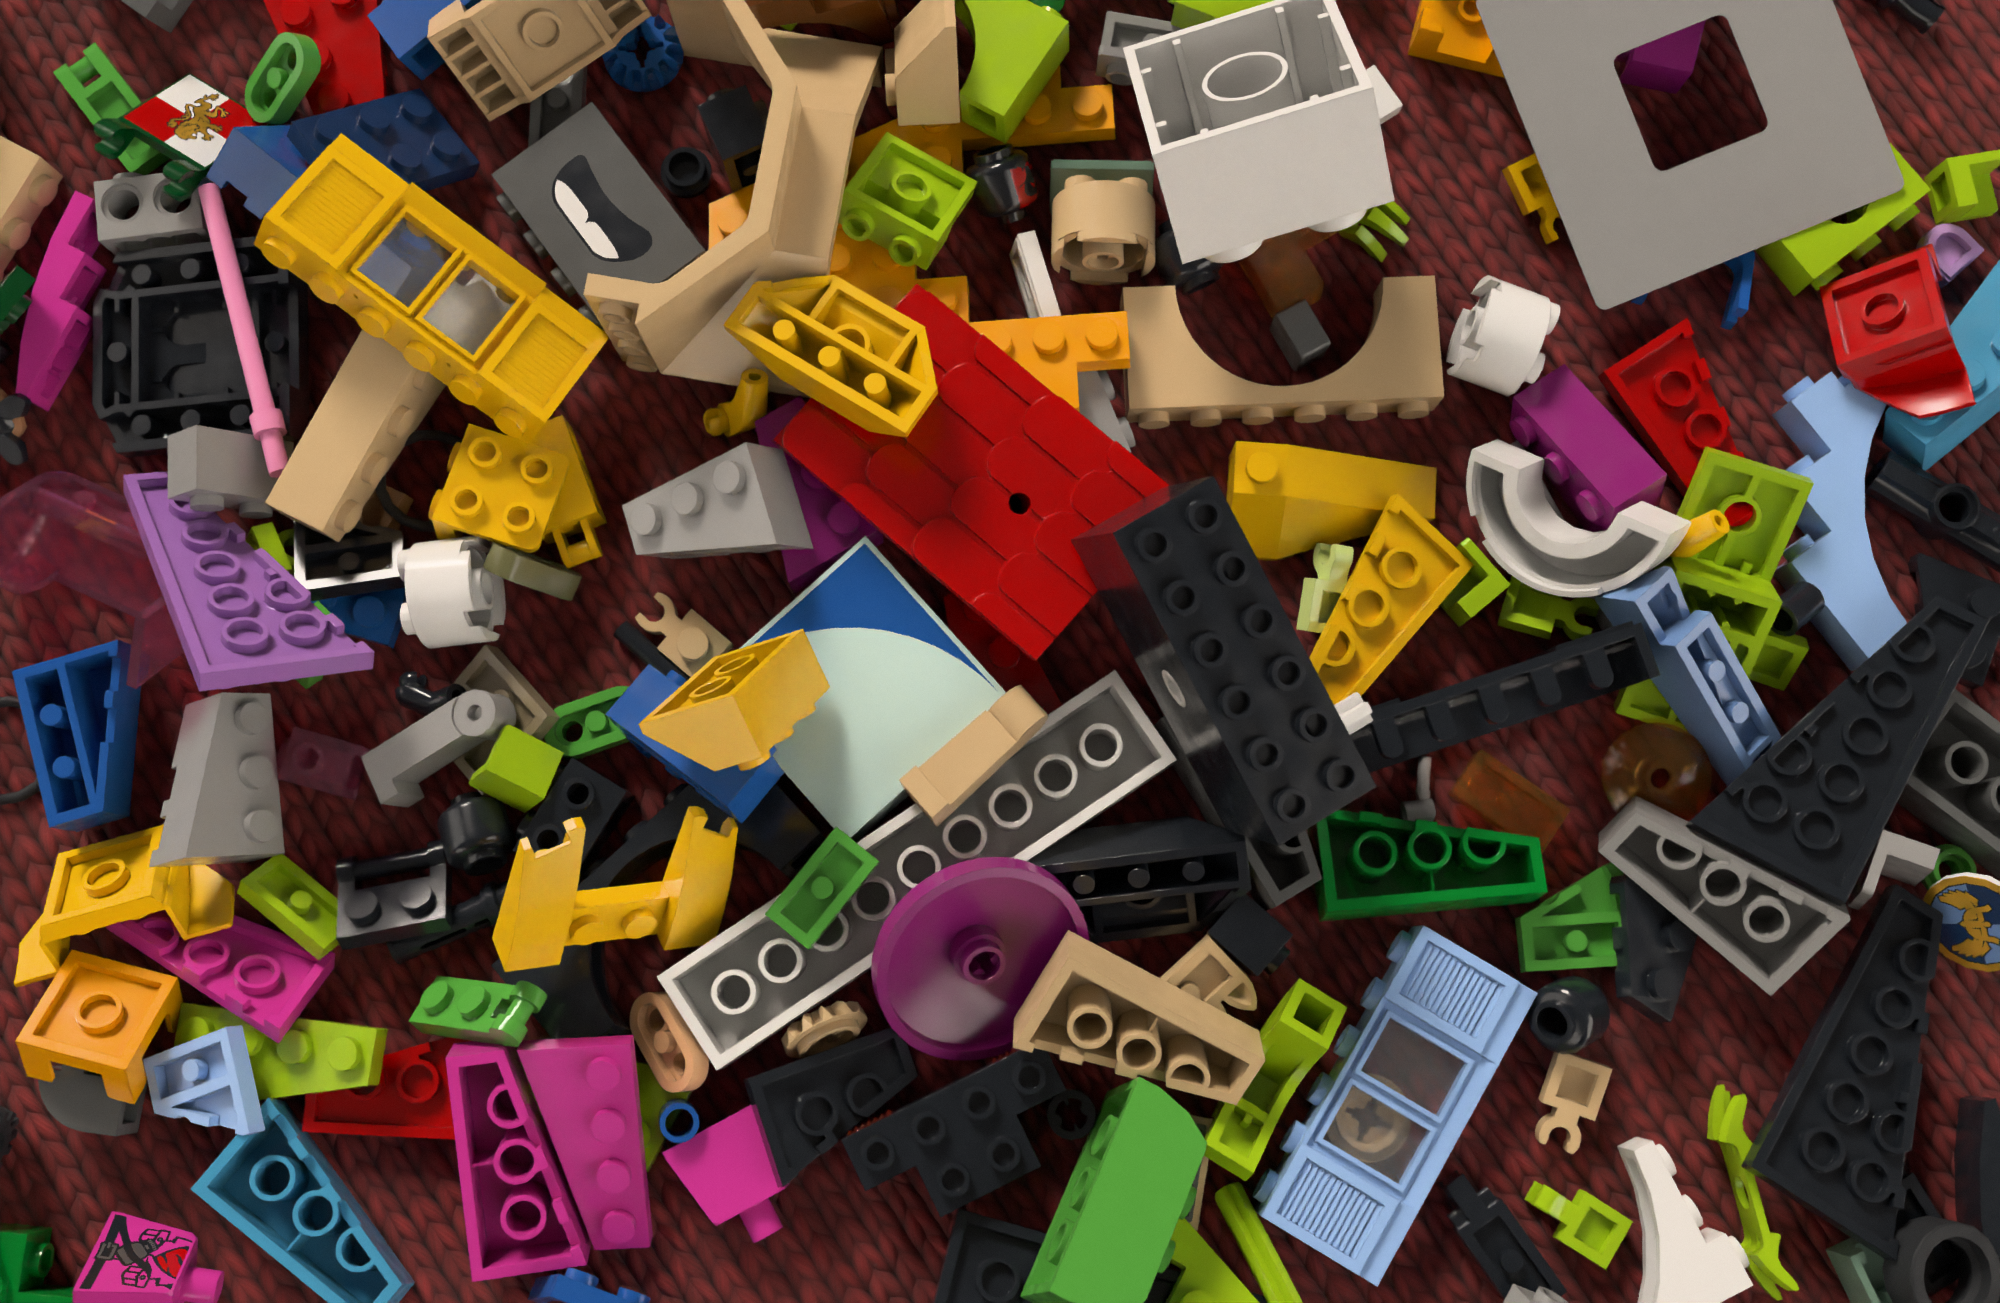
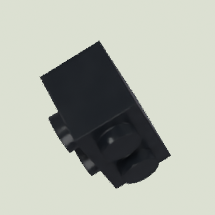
M746 85L736 89L724 88L711 94L706 102L697 105L711 149L732 193L755 183L769 111L763 99L753 102Z
M571 758L567 766L564 764L558 766L547 791L549 794L538 811L530 810L520 822L515 832V837L519 840L513 851L517 852L519 841L525 837L528 838L534 853L542 849L558 846L563 843L566 833L563 822L571 818L581 817L586 827L579 886L583 880L584 872L593 864L636 796L580 761Z

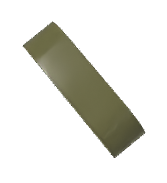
M496 542L492 543L483 563V567L499 577L569 601L573 600L583 577L577 571L571 568L567 569L565 565Z

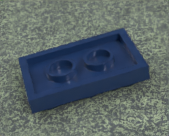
M420 88L292 121L287 134L290 141L309 165H311L325 148L342 133L408 184L413 182L425 192L475 176L480 165L478 159Z

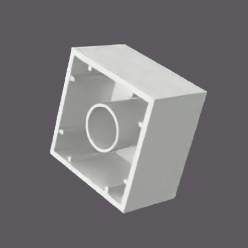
M1274 0L1123 48L1182 264L1201 258H1206L1216 263L1235 262L1253 254L1265 239L1305 227L1319 232L1339 231L1360 221L1367 209L1395 201L1374 88L1335 0Z

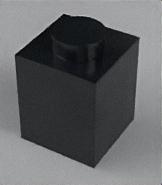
M1247 894L1242 897L1238 896L1228 909L1212 921L1203 932L1204 935H1210L1250 976H1258L1263 970L1271 975L1291 952L1285 944L1293 934Z

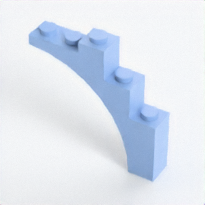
M1831 371L1816 383L1809 376H1806L1781 395L1787 404L1772 414L1773 418L1804 454L1803 458L1787 468L1786 471L1809 477L1814 483L1796 523L1805 536L1784 550L1783 557L1787 561L1776 568L1774 576L1786 591L1800 581L1809 582L1821 591L1825 602L1824 608L1810 621L1849 670L1854 671L1906 625L1907 622L1890 598L1875 563L1865 520V472L1872 438L1887 404L1855 389L1849 379L1843 376L1837 379Z

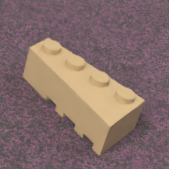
M362 329L265 504L282 515L340 542L344 534L350 532L356 526L363 506L404 448L408 437L417 429L446 385L429 372H423L411 366L403 354L384 339L373 337Z
M1070 930L1066 932L1014 1017L1013 1048L1032 1053L1033 1049L1036 1048L1059 1054V1060L1082 1065L1083 1061L1114 1068L1115 1074L1132 1079L1137 1078V1075L1161 1080L1166 1082V1087L1234 1105H1237L1265 1062L1259 1030Z

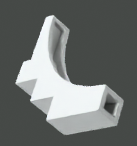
M1634 1137L1618 1145V1150L1634 1187L1642 1227L1643 1275L1637 1303H1721L1752 1287L1753 1284L1745 1270L1750 1263L1744 1249L1736 1238L1732 1235L1727 1236L1726 1233L1709 1227L1699 1230L1698 1227L1703 1225L1702 1216L1691 1198L1686 1194L1682 1196L1672 1178L1673 1175L1677 1174V1170L1666 1149L1661 1144L1655 1145L1653 1140Z

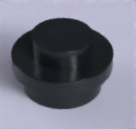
M680 147L671 151L663 160L661 179L666 189L674 196L694 198L701 195L709 187L712 180V167L706 155L701 151L690 147Z

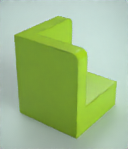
M2000 149L1946 158L1924 177L1925 183L1931 189L1928 192V197L1936 225L1988 217L1997 212L1998 205L1990 173L2000 166Z
M1468 537L1456 548L1474 566L1440 604L1459 627L1511 585Z
M506 725L501 729L487 762L472 774L468 784L525 813L545 798L564 752L512 725Z

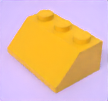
M800 629L713 657L638 725L645 736L713 771L738 765L740 771H745L767 761L771 757L769 750L775 744L787 739L794 733L792 726L798 720L809 716L816 710V701L830 686L804 629Z

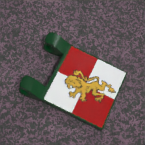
M188 73L119 118L99 120L93 129L95 135L103 140L95 144L94 150L108 159H116L125 151L134 137L138 138L174 160L164 166L163 175L171 182L163 187V192L171 198L182 202L194 192L202 179L206 177L233 127L272 126L273 124L255 121L249 115L244 105L193 74Z

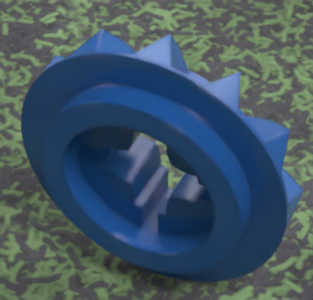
M658 14L656 17L650 16L623 36L617 46L603 54L602 57L608 74L617 84L631 91L649 92L664 87L675 78L682 66L684 52L675 26L672 27ZM640 37H644L649 48H655V50L647 52V59L644 60L645 67L643 68L635 53L629 52L637 49Z

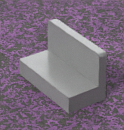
M1883 830L1852 890L1847 906L1859 910L1873 896L1880 874L1916 886L1934 870L1941 849Z

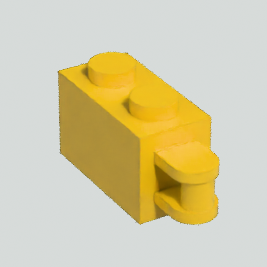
M561 415L547 420L531 443L563 453L569 460L567 476L543 537L547 544L556 542L561 558L566 568L569 569L603 556L594 527L607 522L573 428L564 416ZM581 532L584 533L585 540L569 545L567 537Z

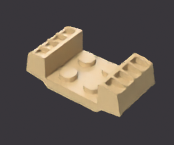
M456 0L429 20L427 38L490 122L520 104L532 102L617 46L623 36L652 15L642 0H482L468 10L460 0Z

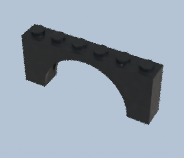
M776 783L742 824L735 820L738 826L736 848L756 854L771 862L791 880L826 839ZM681 784L668 794L663 802L665 807L651 820H643L637 823L626 833L623 838L624 844L609 858H600L589 866L583 874L582 878L584 881L578 886L577 891L631 885L652 865L672 855L687 809L690 806L703 808L708 817L704 828L718 833L722 823L731 816L699 795L690 784ZM606 941L594 942L589 945L565 946L560 965L510 972L504 971L500 958L491 965L506 984L516 985L518 981L523 980L538 986L547 994V999L540 1011L532 1013V1015L552 1039L626 1035L630 1031L617 1011L609 992L604 965Z

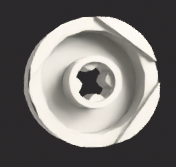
M1487 275L1478 282L1471 293L1480 297L1477 304L1471 310L1463 308L1457 320L1446 357V362L1454 364V366L1447 369V374L1502 395L1510 396L1518 391L1524 381L1533 384L1539 377L1545 363V354L1540 353V349L1545 335H1549L1553 331L1558 321L1561 307L1550 302L1548 297Z
M477 536L419 542L412 545L410 549L399 551L397 568L400 578L405 582L406 603H403L400 608V620L402 628L407 635L417 634L422 644L430 649L498 640L500 634L493 632V628L496 625H504L506 611L503 578L483 567L486 559L485 553H488L491 548L489 540Z

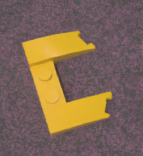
M690 806L683 820L663 881L577 891L586 832V827L581 817L571 818L563 822L566 830L563 843L553 848L542 849L534 853L528 838L521 839L492 936L504 971L510 972L560 965L565 946L589 945L594 942L624 938L637 939L647 935L657 934L664 951L705 945L717 936L726 906L732 879L738 826L734 818L728 817L722 823L718 833L704 828L708 817L703 808Z

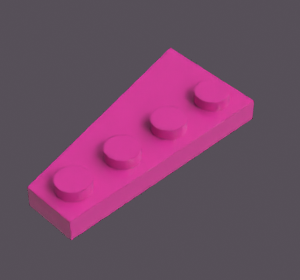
M166 910L148 914L141 919L126 920L106 926V929L278 1044L329 976L335 965V953L329 952L318 961L288 935L236 915L233 917L232 927L188 940H183Z
M634 1035L522 1040L517 1048L518 1055L594 1250L650 1247L653 1232Z

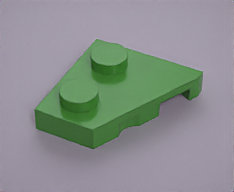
M1608 862L1515 918L1520 972L1617 966V956L1613 949L1612 927L1622 926L1620 895L1610 894L1609 883L1611 877L1623 875L1619 868L1612 862Z

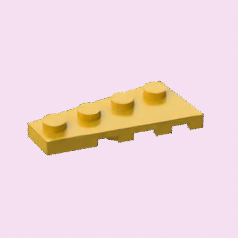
M1398 493L1390 496L1309 657L1334 705L1355 692L1362 696L1474 566L1467 557Z

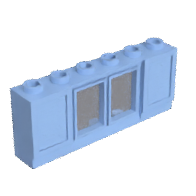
M1424 925L1413 926L1408 933L1401 930L1395 937L1386 955V958L1391 960L1392 963L1382 980L1375 977L1368 985L1360 1001V1005L1366 1008L1356 1027L1349 1024L1341 1033L1333 1050V1053L1339 1056L1329 1075L1321 1072L1313 1083L1306 1099L1312 1103L1311 1108L1302 1123L1294 1120L1280 1144V1149L1285 1151L1283 1158L1275 1171L1268 1168L1263 1173L1252 1196L1258 1200L1254 1209L1261 1217L1377 1287L1538 994L1521 984L1518 980Z

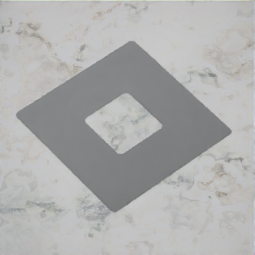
M1476 0V7L1594 302L1600 309L1612 308L1896 193L1903 188V176L1833 0ZM1721 15L1729 22L1766 115L1767 127L1758 134L1671 169L1660 171L1653 165L1615 70L1614 60L1621 53L1711 17Z

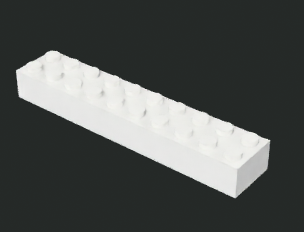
M1116 670L1048 714L1049 717L1042 728L938 827L933 824L915 803L857 842V844L881 863L810 950L765 915L781 895L779 894L658 975L657 978L715 1069L720 1070L727 1067L869 971L872 965L874 946L885 920L898 902L927 877L951 865L976 858L1009 857L1028 861L1066 838L1171 767L1177 759Z

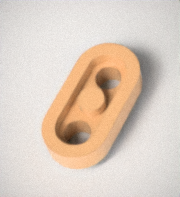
M647 992L641 994L631 1008L630 1029L660 1086L668 1092H686L698 1089L704 1083L708 1074V1056L667 992Z

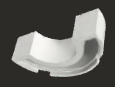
M1499 439L1473 448L1471 451L1466 475L1467 502L1470 516H1476L1479 527L1486 539L1482 541L1483 545L1496 562L1520 582L1544 593L1571 598L1591 597L1627 585L1668 558L1679 546L1692 523L1661 508L1640 501L1620 511L1608 530L1592 532L1574 528L1558 517L1546 500L1542 483L1545 459Z

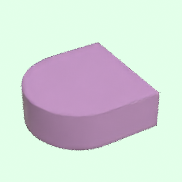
M1940 224L1933 227L1920 238L1916 246L1917 249L1931 243L1933 244L1943 279L1938 282L1940 288L1952 281L1984 251L1963 228L1954 224Z

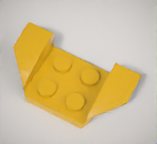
M164 824L59 853L44 912L20 942L14 985L17 988L55 977L68 956L70 936L84 935L94 929L126 920L141 919L148 914L166 910L183 940L230 928L233 926L235 886L206 865L149 868L152 851L159 849Z

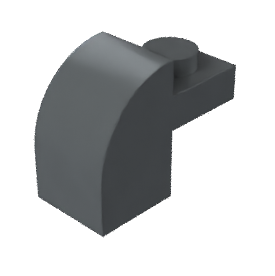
M63 1064L52 1066L55 1073L53 1082L38 1079L40 1095L47 1110L57 1121L68 1128L109 1136H121L138 1132L148 1081L134 1105L108 1097L101 1074Z

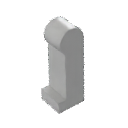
M472 689L450 700L361 756L380 804L410 807L424 798L419 786L421 781L483 741H496L501 729L506 725L515 726L517 714L511 700L501 694H492L485 690Z

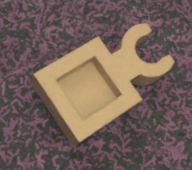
M657 592L654 596L665 609V614L661 620L657 622L649 621L641 613L635 617L638 624L646 632L653 635L663 634L666 636L657 649L689 677H692L713 657L727 653L734 646L692 608L681 620L678 617L675 604L663 593Z
M1554 1052L1538 1098L1542 1103L1553 1107L1551 1113L1544 1115L1538 1121L1535 1128V1138L1540 1143L1546 1145L1551 1130L1556 1127H1563L1567 1132L1563 1149L1568 1153L1574 1154L1581 1143V1132L1577 1126L1579 1116L1593 1121L1596 1120L1613 1069L1573 1053L1560 1054Z

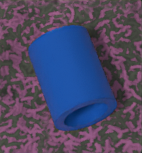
M681 1098L671 1099L659 1111L658 1122L660 1130L669 1141L683 1143L689 1141L697 1133L699 1117L694 1106L689 1101ZM676 1109H684L691 1114L689 1126L679 1132L668 1129L665 1121L669 1113Z

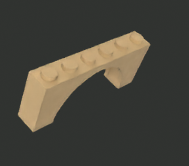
M1435 275L1383 277L1373 294L1372 322L1366 341L1359 352L1349 362L1326 377L1313 382L1292 386H1271L1251 382L1228 372L1210 359L1198 346L1185 326L1176 298L1175 285L1123 287L1120 311H1127L1130 368L1123 369L1126 419L1128 423L1138 422L1139 427L1143 429H1159L1169 426L1170 421L1190 420V424L1195 427H1210L1221 424L1222 419L1242 418V423L1247 425H1261L1272 422L1274 417L1294 416V421L1299 423L1322 421L1326 418V415L1346 414V419L1351 421L1370 420L1378 416L1377 413L1397 412L1398 417L1403 419L1425 417L1444 398Z

